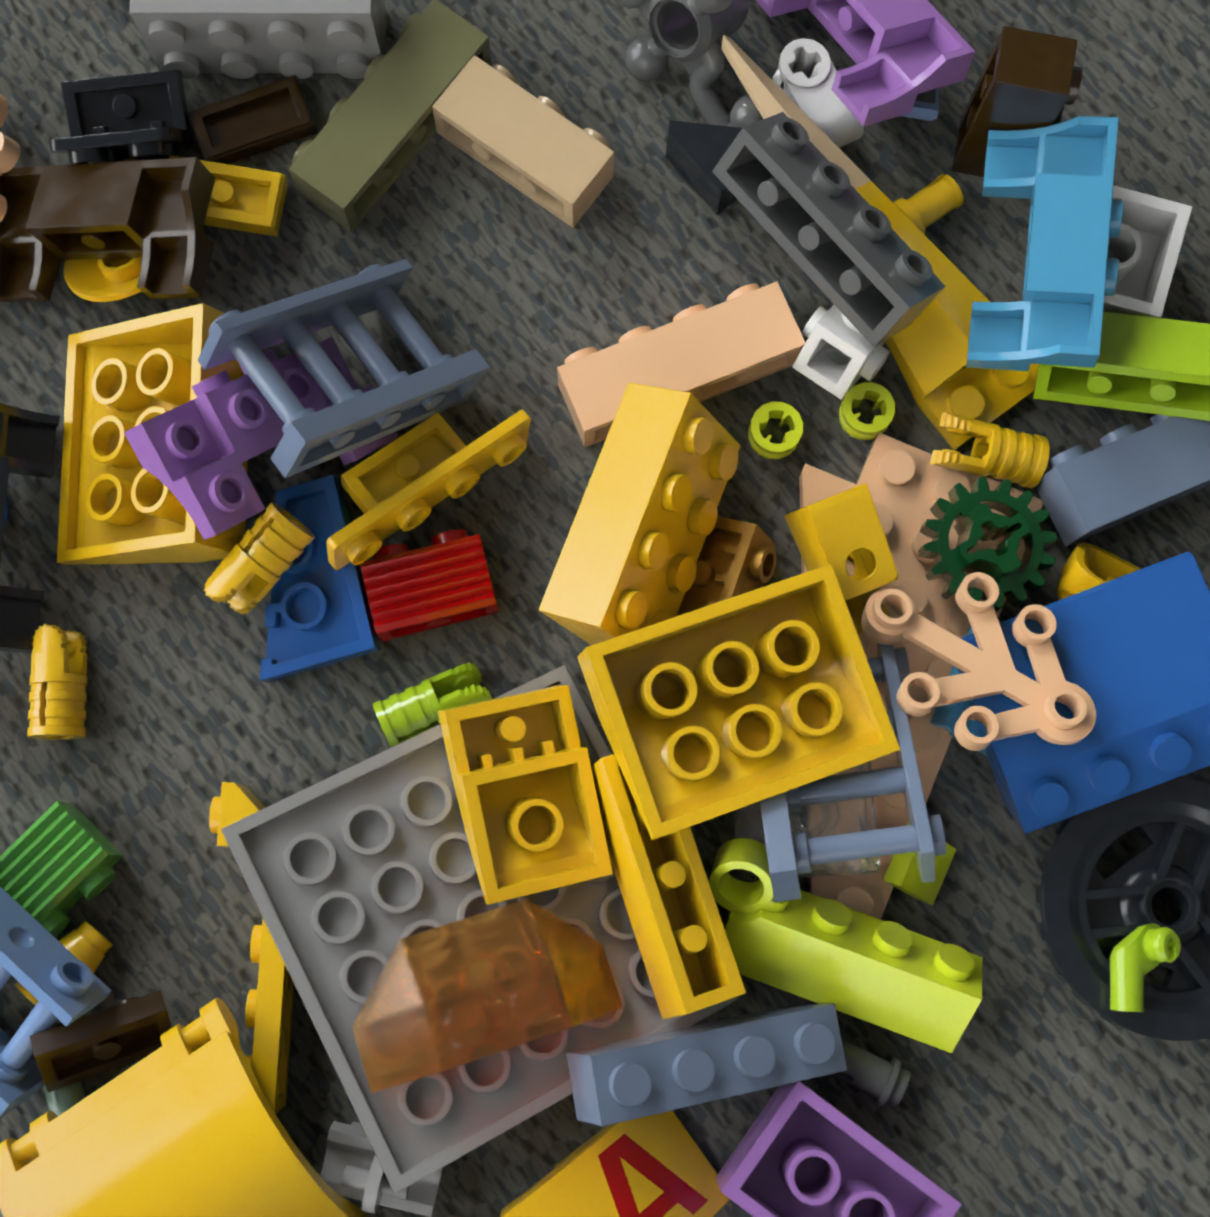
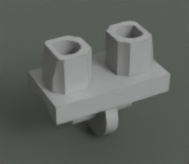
M334 1121L329 1129L327 1149L320 1177L340 1196L362 1201V1211L376 1214L379 1205L432 1217L443 1167L394 1194L361 1123L353 1121L349 1125Z

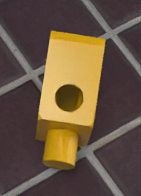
M867 483L855 486L784 515L807 570L811 571L832 564L857 634L864 632L861 626V614L869 597L874 592L880 590L879 587L898 580V571ZM848 557L852 560L855 567L853 577L850 576L846 568ZM886 604L881 605L883 613L890 617Z

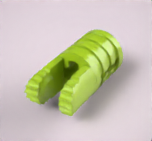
M469 662L422 681L417 686L408 687L399 694L390 695L388 699L373 703L374 711L390 747H394L440 725L439 710L491 700L492 697L489 691H487L486 687H481L479 684L482 682V675L475 663L471 664Z

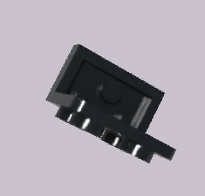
M179 70L61 82L70 137L49 139L50 150L53 153H68L70 164L81 162L121 161L119 150L124 149L129 150L130 157L157 158L170 155L175 156L178 155L177 144L193 142L182 73Z

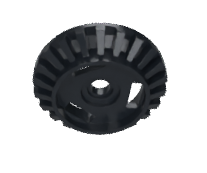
M1177 777L1064 820L1055 832L1057 837L1051 849L1045 851L1041 863L1044 870L1041 885L1037 886L1036 902L1040 903L1042 923L1038 924L1041 938L1047 942L1053 957L1050 961L1057 974L1064 977L1073 989L1071 992L1081 1003L1088 1005L1096 1011L1102 1019L1135 1034L1161 1040L1191 1041L1210 1038V784L1186 777ZM1137 828L1148 844L1105 877H1102L1095 868L1096 862L1102 853L1124 833ZM1162 888H1169L1176 892L1182 902L1181 916L1171 925L1159 922L1152 912V899ZM1154 923L1160 927L1174 930L1181 943L1179 956L1172 963L1164 961L1158 965L1168 970L1161 989L1158 990L1144 983V1012L1110 1010V962L1108 959L1113 947L1138 926Z

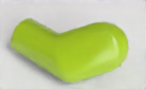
M1154 923L1138 926L1113 948L1110 954V1010L1144 1012V976L1161 962L1172 963L1179 956L1181 943L1174 930L1160 927Z

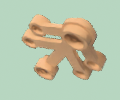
M974 572L967 575L961 582L955 595L958 607L968 616L978 648L916 613L913 601L901 590L893 588L880 589L869 597L861 614V626L871 640L883 645H893L906 638L965 672L937 679L924 672L909 674L903 680L896 694L897 703L906 714L922 717L930 713L934 707L997 694H1003L1024 706L997 714L983 706H972L966 709L955 723L954 734L958 743L971 751L983 750L992 741L1034 732L1049 743L1072 745L1083 740L1092 731L1096 722L1095 705L1084 689L1065 680L1051 641V636L1056 630L1057 622L1054 614L1048 608L1037 604L1028 605L1021 610L1012 624L1014 638L1027 649L1036 681L1015 669L993 606L999 596V587L996 581L988 574ZM976 587L982 590L987 600H974L969 595L967 589ZM887 604L897 608L901 612L902 617L890 618L886 616L881 609V605ZM1032 619L1037 621L1043 628V634H1035L1028 630L1025 620ZM917 686L924 689L928 694L929 701L925 703L914 701L908 693V688ZM1055 702L1066 705L1072 711L1074 717L1067 719L1060 716L1055 709ZM968 720L981 722L986 728L987 735L985 737L974 736L969 732L966 722Z

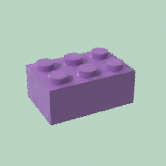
M801 1081L781 1085L777 1088L715 1178L721 1192L753 1217H954L962 1205L943 1188Z

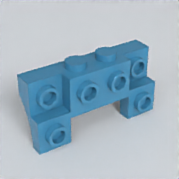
M1078 116L1071 120L1042 128L1011 131L989 130L982 196L1031 199L1022 301L1016 302L973 301L966 367L1029 371L1030 364L1095 368L1100 356L1104 296H1114L1118 276V258H1107L1109 237H1119L1123 214V200L1112 199L1119 117Z

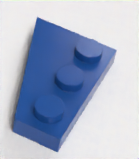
M329 475L276 491L275 503L301 521L314 534L315 538L309 545H306L302 554L294 559L291 567L283 572L280 580L272 587L271 603H266L264 626L268 627L266 659H261L260 681L266 683L381 650L379 638L374 628L360 564L353 565L350 562L340 570L335 571L328 562L327 539L350 524L340 479L334 475Z

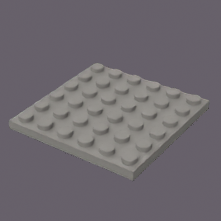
M565 665L496 697L500 698L557 685H569L581 747H587L591 766L602 757L611 755ZM437 725L221 829L394 1194L571 1095L572 1087L566 1052L689 1027L738 1000V997L687 1015L662 1019L613 867L612 875L490 905L486 904L466 836L441 725Z

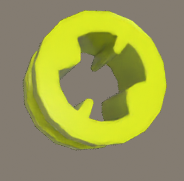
M862 382L853 386L845 395L839 408V422L843 430L853 438L858 440L875 439L878 432L883 434L892 422L895 414V401L891 393L882 385L874 382ZM863 399L875 402L873 410L878 408L881 410V415H875L871 424H865L858 420L861 415L860 412L856 414L852 412V408L859 407Z
M772 401L763 404L755 411L748 428V440L752 449L758 455L766 459H782L789 456L796 449L803 434V421L799 412L787 403ZM769 418H778L781 420L780 427L786 423L790 428V431L785 433L781 444L771 443L770 439L772 436L768 435L764 438L760 432L766 428Z

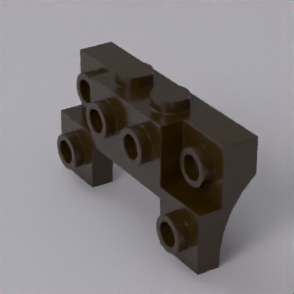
M197 157L157 160L127 158L121 162H81L71 165L12 168L10 171L2 173L0 176V195L4 196L7 201V211L0 222V302L50 301L61 260L142 257L137 288L149 299L201 298L215 245L202 230L216 178Z

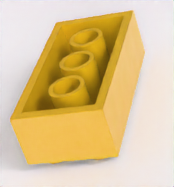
M628 382L539 607L540 612L590 645L676 617L685 592L691 588L695 580L696 562L706 536L715 527L718 515L717 507L727 481L733 477L737 469L738 452L741 445L692 393Z

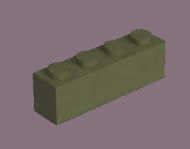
M432 0L421 14L416 12L411 15L401 30L399 40L386 55L380 54L370 63L366 70L364 81L350 97L345 96L335 104L330 112L328 123L314 140H306L295 152L289 172L298 194L350 232H353L436 133L432 106L470 59L475 55L492 66L489 36L438 0Z

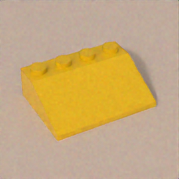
M201 303L68 335L57 563L64 565L200 563L224 559L236 543L244 538L246 520L216 536L204 540L196 524L176 496L157 477L142 467L124 433L147 420L197 398L192 386L225 370L231 381L244 376L236 359L206 370L197 361L209 336L208 331L211 324L223 315V312ZM245 461L242 465L247 473V461Z
M832 564L588 646L577 656L598 718L652 840L901 750Z

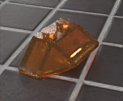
M525 899L400 939L355 1020L352 1029L370 1093H374L440 1073L566 1030L620 1009L623 1006L603 944Z

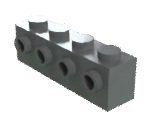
M784 112L743 127L712 172L873 347L908 327L945 288V285L933 273L929 261L920 253L911 250L891 228V223L887 216L876 207L869 205L850 184L846 172L835 163L829 162L809 140L808 133L804 127L797 121L788 118Z

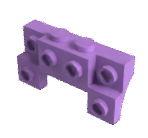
M755 0L770 18L808 8L856 63L852 67L836 72L831 90L863 127L911 113L917 94L964 81L975 54L974 49L928 0Z
M333 336L318 342L352 389H359ZM273 349L264 353L305 409L313 408L317 412L333 405L295 353L279 360ZM241 365L244 376L231 381L225 370L192 386L197 398L124 432L142 467L157 477L176 496L196 524L204 540L216 536L265 510L242 463L277 446L284 435L282 432L283 421ZM372 384L361 390L365 393L375 388ZM394 432L339 455L343 464L347 465L393 442L399 437Z

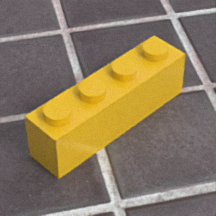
M615 754L602 757L591 766L609 857L662 1019L687 1015L746 994L691 828L688 827L652 840Z

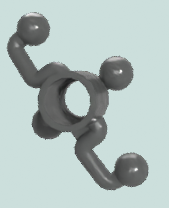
M614 0L621 7L628 9L637 8L648 21L651 36H638L630 42L626 49L625 65L630 75L639 81H654L663 75L669 64V57L678 60L690 74L689 90L691 97L708 124L743 128L763 120L749 94L736 101L729 115L711 86L720 77L725 68V56L719 43L722 42L723 35L729 37L741 28L748 15L749 0Z

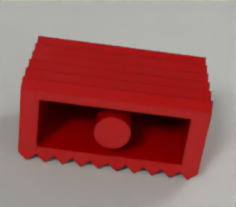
M465 529L449 530L431 538L432 546L409 551L407 544H392L381 547L373 555L374 560L360 564L374 628L382 641H389L394 638H401L499 613L480 534L468 537Z

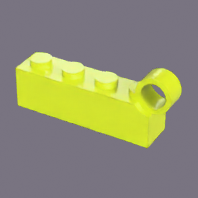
M736 838L724 843L718 849L709 884L715 901L725 908L721 920L741 975L818 1004H835V1009L839 1012L946 1052L952 1053L982 1001L983 957L969 953L958 945L945 944L910 931L896 922L883 921L848 908L837 900L821 898L803 890H800L801 899L775 902L765 844L754 839ZM733 869L748 870L757 875L760 880L756 882H743L733 878L727 871Z

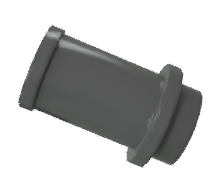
M841 1036L847 1071L826 1076H832L875 1097L874 1105L880 1108L885 1103L897 1107L906 1091L911 1075L909 1071L901 1068V1060L893 1058L889 1062L848 1042L846 1038Z

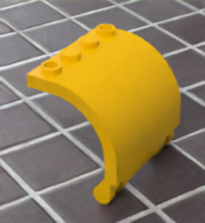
M218 997L200 1008V1017L184 1027L178 1023L160 1036L162 1047L59 1116L53 1111H47L30 1123V1132L18 1140L9 1137L0 1143V1208L4 1217H368V1215L362 1211L361 1207L335 1192L314 1170L288 1135L266 1099L240 1046L238 1025L233 1014Z

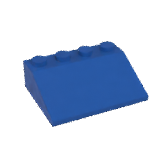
M1187 551L1044 606L1056 618L1057 627L1051 636V641L1065 680L1080 686L1089 694L1096 708V722L1092 731L1083 740L1072 745L1049 743L1034 732L992 741L986 748V754L1003 803L1025 834L1210 766V591L1192 553ZM1016 617L999 623L1015 669L1036 681L1027 649L1016 641L1012 633V624ZM1032 619L1025 620L1028 630L1035 634H1043V628L1037 621ZM974 633L961 637V639L978 648ZM958 669L959 674L965 673ZM1003 694L968 700L970 707L983 706L990 709L994 714L1024 707ZM1055 702V709L1060 716L1067 719L1074 717L1072 711L1066 705ZM976 721L981 736L985 737L987 735L986 728L981 722Z

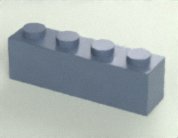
M1156 414L1150 418L1152 426L1140 431L1136 430L1133 423L1120 427L1103 436L1099 440L1102 446L1086 453L1082 445H1077L1052 457L1048 461L1052 469L1043 475L1035 488L1045 508L1048 510L1049 516L1064 546H1070L1210 486V421Z
M799 1003L566 1052L577 1120L598 1126H606L847 1071L835 1004Z

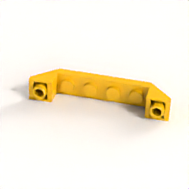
M222 782L221 796L213 797L210 806L209 826L212 834H218L217 846L229 848L222 834V828L265 808L248 787L234 782ZM262 917V925H254L250 941V959L252 963H259L257 989H250L246 1000L245 1024L246 1028L254 1029L252 1055L245 1056L266 1099L275 1114H277L286 1106L294 983Z

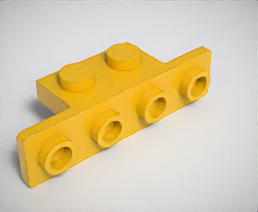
M522 409L466 446L437 412L342 474L341 486L364 514L327 539L328 562L335 571L340 570L350 562L353 565L364 563L377 553L384 539L399 529L407 532L419 526L430 515L433 506L448 496L456 499L469 492L479 481L480 475L495 464L504 467L512 463L527 447L526 442L531 422L529 415Z

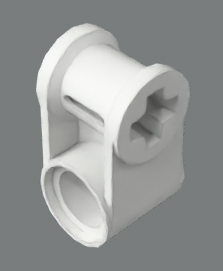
M802 38L793 40L783 49L779 58L778 69L772 80L839 148L860 139L863 136L864 127L831 90L837 71L827 50L822 44L812 39Z

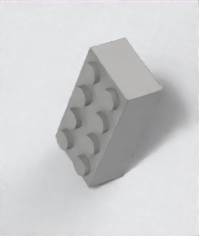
M130 0L129 13L159 71L179 70L182 73V79L194 78L199 73H224L237 79H248L255 76L256 73H281L286 77L296 75L297 79L308 78L313 73H338L345 78L362 79L370 63L378 55H386L387 11L384 0Z

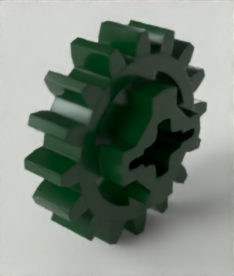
M979 477L972 484L970 493L961 483H958L948 492L950 502L939 498L934 503L930 511L937 519H927L921 525L919 531L926 537L932 538V541L924 544L918 550V556L934 559L935 566L925 576L928 581L942 577L947 582L941 594L944 599H948L956 593L961 582L967 576L964 571L968 573L982 572L988 574L996 581L999 587V596L993 605L995 612L1003 607L1004 596L1015 607L1027 599L1024 588L1035 592L1045 584V579L1037 570H1048L1055 565L1056 558L1049 553L1043 552V548L1057 540V533L1041 531L1039 524L1050 514L1047 509L1032 513L1027 507L1033 497L1031 491L1028 490L1018 498L1010 495V480L1004 479L994 491H990L986 478ZM990 509H994V510H996V511H999V512L1005 514L1006 516H1003V515H1000V514H997V513H993ZM955 519L957 524L954 528L959 537L956 548L950 550L949 532ZM1002 536L1005 537L996 546L995 550L987 549L982 551L980 549L972 554L968 553L977 545L978 540L983 542L992 539L994 541ZM1024 539L1025 556L1022 564L1017 556L1020 541ZM976 587L967 589L969 595L974 600H987L982 590Z

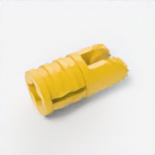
M947 412L941 414L940 428L952 434L969 435L976 438L970 456L962 455L958 451L949 449L933 450L930 461L931 465L980 477L988 476L997 480L1007 479L1011 483H1018L1021 487L1030 489L1037 486L1041 481L1050 453L1049 441L1045 436L1016 432L1013 429L1000 428L997 424Z
M274 502L269 504L266 512L258 517L255 525L247 530L243 535L244 538L236 543L204 584L205 589L203 591L206 592V596L218 603H226L227 601L230 604V608L242 615L244 613L248 614L249 611L256 607L257 603L280 580L283 572L291 567L294 559L298 558L306 545H309L315 538L314 534L301 521Z
M44 624V626H39V629L35 630V635L33 636L31 675L29 678L31 692H29L30 710H28L29 727L27 728V737L43 740L86 738L84 722L86 721L85 704L87 703L86 686L88 683V676H86L87 641L81 632L71 630L65 632V630L60 629L58 626Z

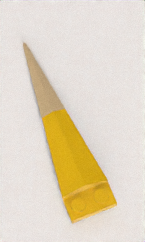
M723 35L721 50L762 118L766 119L784 112L788 118L801 124L807 131L809 140L829 162L835 163L846 172L850 184L870 206L876 207L887 216L891 223V228L911 250L920 253L929 261L933 273L945 285V288L908 327L885 341L917 406L954 451L973 438V436L952 434L940 428L941 414L947 412L993 423L1034 392L1038 364H1030L1029 371L966 367L973 301H990L730 37Z

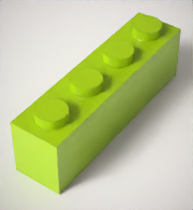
M1103 311L1100 356L1095 368L1038 364L1033 399L1210 421V324Z

